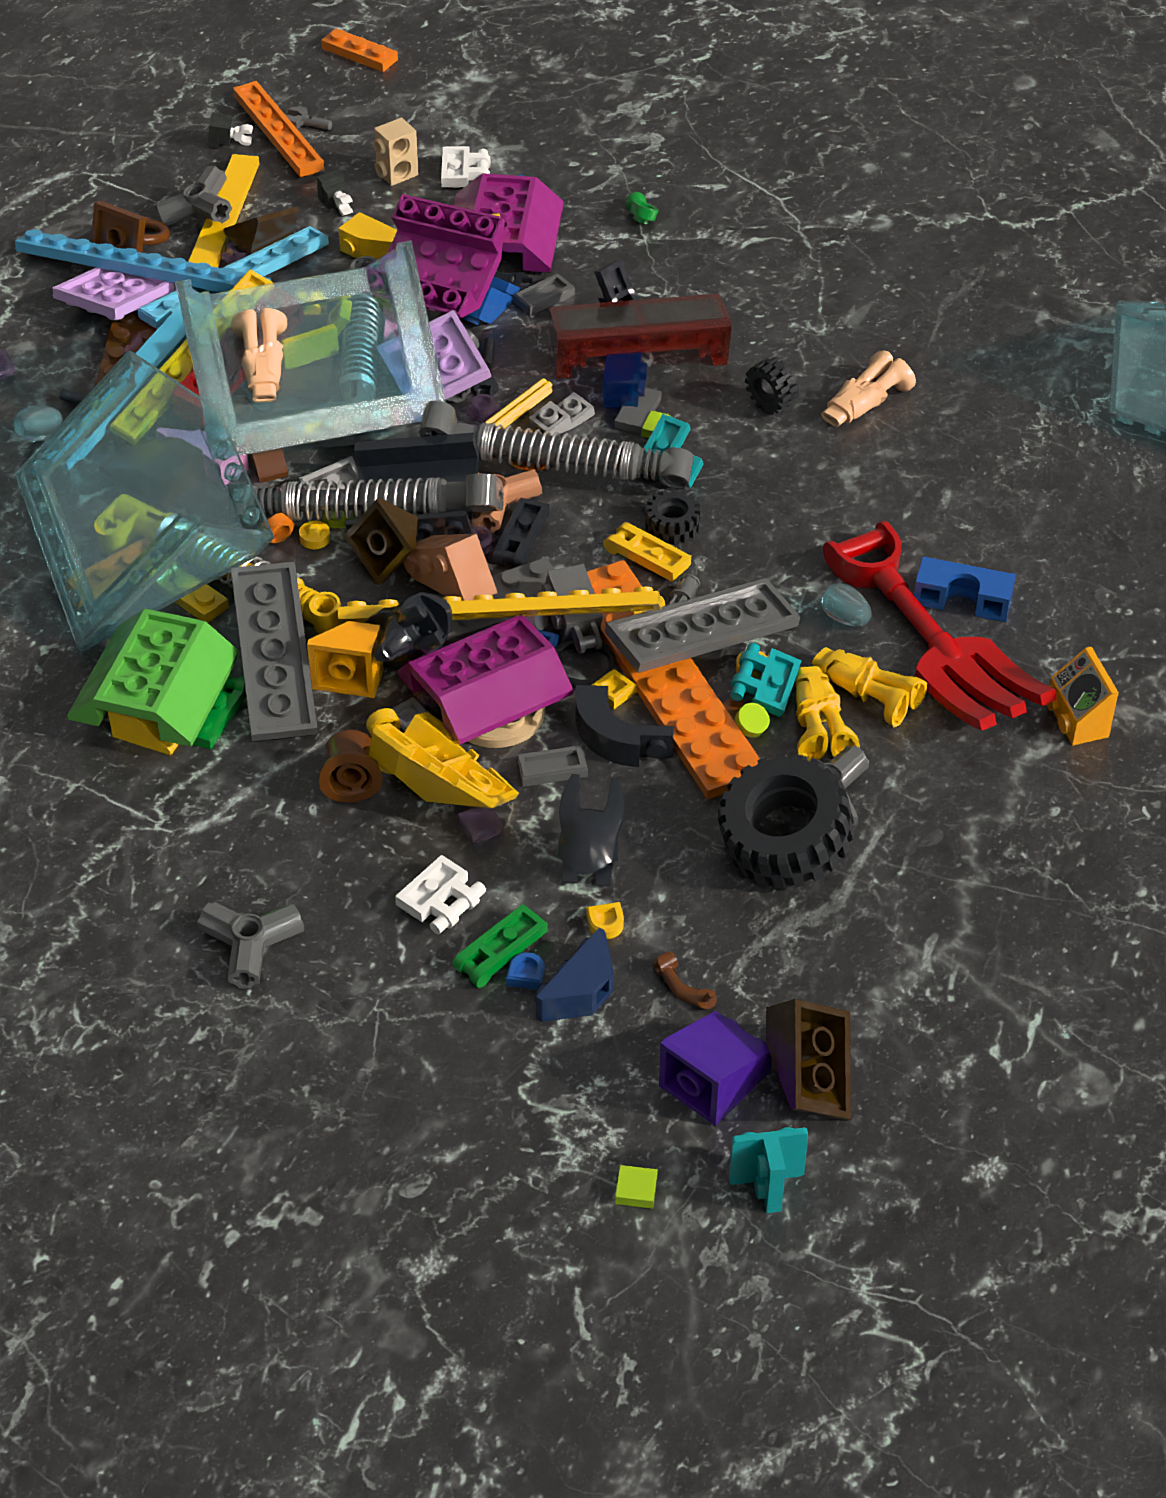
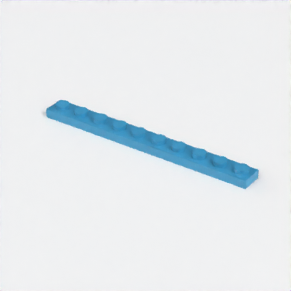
M37 229L28 230L23 236L15 240L16 251L226 294L246 274L237 272L233 268H217L210 266L208 263L187 262L183 258L172 259L162 257L158 253L146 254L137 252L133 248L121 249L113 247L112 244H96L89 242L87 239L76 240L66 238L62 234L51 235L42 233L41 230Z

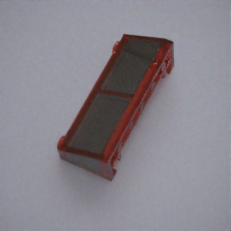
M720 294L549 307V332L557 378L571 377V370L577 364H580V367H586V357L699 348L700 358L706 357V354L710 355L714 366L728 365L732 324Z

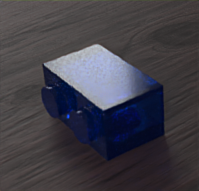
M607 351L603 378V407H638L639 397H645L648 369L647 363H642V352Z

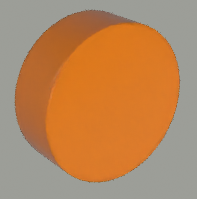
M278 513L265 522L262 533L270 543H280L291 535L294 523L287 515Z

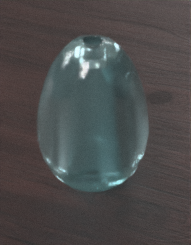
M42 405L29 406L19 411L15 416L14 429L17 435L26 441H41L59 430L63 418L61 413L55 408Z
M832 584L822 597L821 605L825 613L841 624L862 627L872 617V610L867 600L854 587L847 584Z

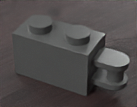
M584 564L548 571L545 584L542 585V592H556L557 596L569 595V592L573 590H587L589 594H595ZM602 613L551 616L552 624L555 630L559 629L563 641L573 639L579 654L585 653V649L594 648L599 650L602 648V640L599 634L603 620Z

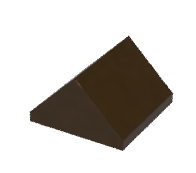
M296 206L223 228V231L228 238L251 255L292 235L299 210Z
M378 498L344 535L348 544L378 585L383 584L416 548L418 517L382 498Z

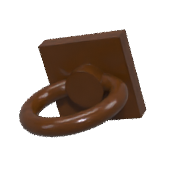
M104 201L94 203L91 243H107L121 249L133 248L137 252L142 253L143 246L159 245L165 243L170 238L169 228L158 220L138 215ZM145 228L156 231L157 234H144Z

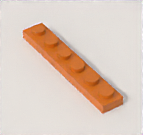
M257 81L233 88L235 99L299 177L310 176L324 170L323 159Z

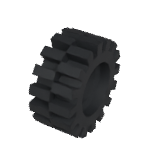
M776 357L765 358L751 367L745 374L747 376L745 383L749 384L746 390L752 393L749 397L752 401L754 399L757 401L755 405L758 408L762 406V411L765 413L769 412L770 415L781 412L793 404L799 396V393L796 391L799 389V386L794 383L797 380L795 375L791 376L789 373L792 371L790 367L785 368V362L782 360L778 362Z
M671 489V493L668 494L666 490H662L661 496L655 493L652 495V499H648L645 508V529L648 530L649 534L654 535L658 539L662 538L668 544L669 540H673L674 545L679 544L680 539L686 543L689 541V537L694 538L696 532H699L700 503L698 500L695 501V497L692 494L687 497L686 491H681L680 494H677V489ZM674 515L679 516V518H667L665 516Z

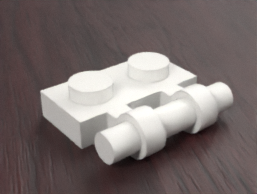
M469 146L443 147L442 187H466L469 181H473L482 173L490 174L488 169L491 159L488 151L480 149L478 153H470Z
M441 855L399 892L395 899L398 907L421 922L431 914L437 917L430 923V928L434 933L440 934L446 928H452L466 909H473L479 903V897L486 892V888L479 881L475 882L471 887L465 885L468 881V872ZM453 895L457 900L450 906L446 905L444 902Z

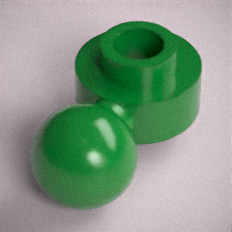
M632 192L626 197L625 206L628 211L634 214V220L644 224H648L649 221H655L659 210L648 204L642 193Z

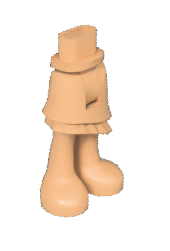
M272 308L262 309L260 311V322L263 333V345L258 347L257 314L252 309L243 310L232 318L231 327L238 337L244 339L245 352L241 359V365L248 383V390L252 393V400L254 402H271L276 400V392L279 390L281 360L283 358V352L281 351L283 345L277 341V336L286 330L287 318L285 314Z
M878 351L871 356L868 368L857 379L851 378L845 381L841 390L827 403V409L821 413V416L826 422L835 427L840 426L842 423L848 424L852 419H857L868 410L879 406L881 402L885 401L888 396L886 390L891 386H894L901 392L911 390L916 383L915 375L901 358H897L893 362V357L888 351Z

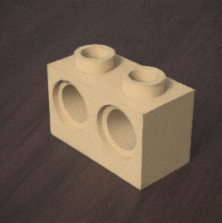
M402 117L374 128L375 170L378 176L387 181L391 186L417 176L416 130Z

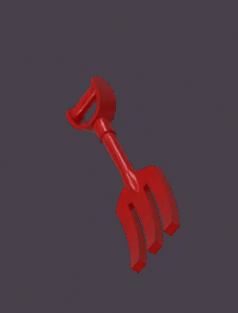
M887 521L877 523L872 531L840 543L832 540L824 543L823 555L825 561L835 575L845 583L855 587H878L889 601L893 600L929 644V650L920 659L916 667L915 677L927 682V691L956 717L981 731L997 725L995 713L971 699L949 676L977 700L1005 716L1014 718L1027 712L1025 701L1001 687L976 661L1004 686L1031 702L1043 706L1057 700L1055 688L1038 681L1023 671L991 639L983 637L953 638L948 632H944L910 592L907 582L898 573L902 541ZM881 547L889 556L884 561L876 563H865L852 559Z

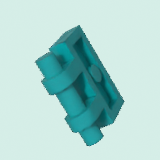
M749 643L746 651L741 653L739 659L740 669L733 676L731 682L733 689L730 697L733 700L741 701L744 694L749 692L754 694L751 703L759 704L767 712L781 717L785 711L802 660L773 648L768 656L765 657L759 654L760 646L758 644ZM755 669L762 672L759 680L751 677L752 671Z

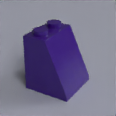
M714 1011L666 1037L660 1043L659 1087L716 1126L771 1072L772 1058L764 1040L753 1037L743 1030L736 1021Z

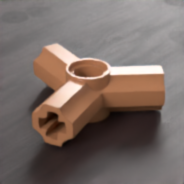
M535 469L506 478L498 474H492L496 475L503 484V510L475 512L474 528L480 530L482 534L493 535L496 530L500 529L504 513L509 509V504L518 502L520 498L529 499L542 494V487Z

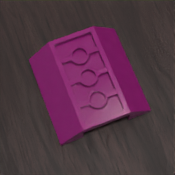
M482 173L456 194L453 206L487 214L500 213V217H503L505 220L502 251L523 253V271L551 272L563 211V200L537 177Z
M402 194L391 217L398 229L381 267H368L358 291L363 294L443 314L454 310L459 318L479 309L501 261L504 218Z
M522 614L408 662L397 670L398 676L412 692L424 688L441 707L444 728L459 745L574 694L572 685L555 648Z

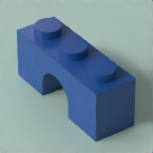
M923 556L915 583L914 596L922 606L944 610L947 600L951 597L965 596L975 602L976 617L1006 622L1013 596L1016 574Z

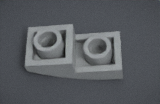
M573 392L558 405H555L552 401L548 402L530 416L529 421L544 433L549 431L553 436L556 432L560 434L580 425L592 417L595 411L590 403Z

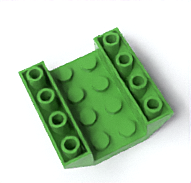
M144 608L118 625L67 714L68 720L99 726L107 711L157 722L160 740L192 747L239 657V650L206 621Z

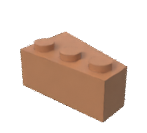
M477 534L432 535L416 542V548L403 561L407 572L411 574L413 579L446 597L457 596L461 597V601L474 600L476 595H494L498 593Z

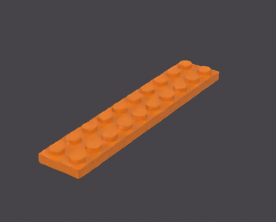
M624 560L587 571L595 594H601V590L607 588H617L621 590V593L634 592L636 587H642ZM633 612L602 613L603 620L599 631L601 639L615 654L616 661L626 677L637 685L638 695L659 726H674L673 748L707 800L722 795L724 791L729 792L727 785L732 778H739L742 769L748 765L751 767L757 765V760L760 758L694 661L688 658L638 673L605 633L607 622L632 616Z

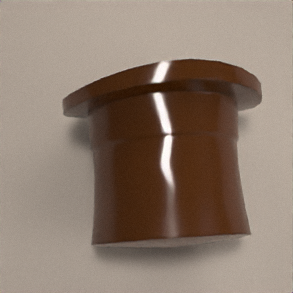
M344 730L334 734L327 741L325 746L327 760L319 771L318 779L320 790L331 800L344 803L362 801L374 796L382 787V772L378 764L369 756L371 738L367 734L357 730Z

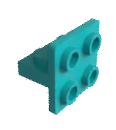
M786 1127L778 1131L746 1132L733 1136L731 1138L729 1164L730 1184L754 1182L757 1199L764 1200L766 1213L782 1212L785 1178L804 1175L808 1144L807 1128L794 1129Z

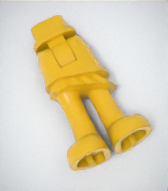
M825 647L812 661L813 666L820 667L822 673L826 674L833 683L850 692L855 698L860 696L862 701L865 702L869 695L885 705L884 718L893 727H897L904 720L908 707L915 710L922 703L926 695L927 682L918 677L903 676L878 668L877 662L872 661L871 657H861L852 653L845 654V650L838 649L833 651Z
M818 666L799 668L797 678L795 679L796 715L800 725L807 727V731L801 736L797 744L798 754L807 756L808 761H811L812 758L819 760L825 755L828 748V735L822 722L826 721L829 728L830 749L834 757L846 746L852 747L856 745L860 748L857 735L844 724L839 714L841 710L840 697L829 683L828 676L822 673V669Z

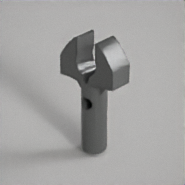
M306 107L288 108V115L285 114L297 130L302 125L328 131L332 129L333 123L331 120L309 116Z

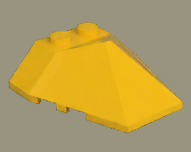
M428 711L415 715L404 733L390 723L377 726L372 732L369 756L377 761L382 771L397 776L426 802L494 808L516 799L519 794L493 768H489L488 771L476 761L479 755L473 749H469L466 752L444 728L443 723Z

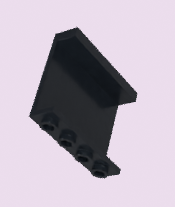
M474 432L355 442L354 452L360 467L358 482L363 480L367 484L372 479L377 483L379 479H382L387 483L389 479H392L396 483L398 479H402L406 483L411 478L416 483L417 479L421 478L425 483L428 478L438 477L444 478L447 482H463L466 475L478 474L479 449ZM360 483L359 489H362L363 483ZM355 512L353 520L345 521L347 532L358 520L355 517ZM474 512L418 513V515H415L418 517L416 540H423L432 535L473 534Z

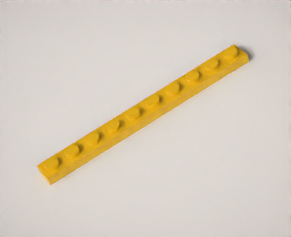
M636 587L634 592L621 593V590L617 588H607L601 590V594H589L587 590H573L566 596H557L556 592L546 591L537 593V597H525L522 593H510L505 595V599H493L492 595H476L474 600L461 601V597L457 596L442 598L449 603L452 609V620L511 618L520 614L524 617L661 610L660 594L658 591H653L652 587ZM392 599L380 600L379 605H366V602L350 601L347 602V606L338 607V620L342 624L347 621L365 623L371 615L379 610L399 604L397 600Z

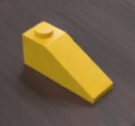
M359 212L338 228L340 251L354 258L370 256L375 258L377 263H383L397 230Z

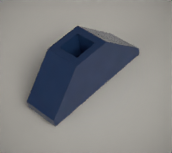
M598 928L590 938L586 937L583 939L577 952L569 961L565 960L562 962L553 979L548 984L544 983L540 986L535 995L536 1018L544 1022L593 1015L613 993V966L605 930Z

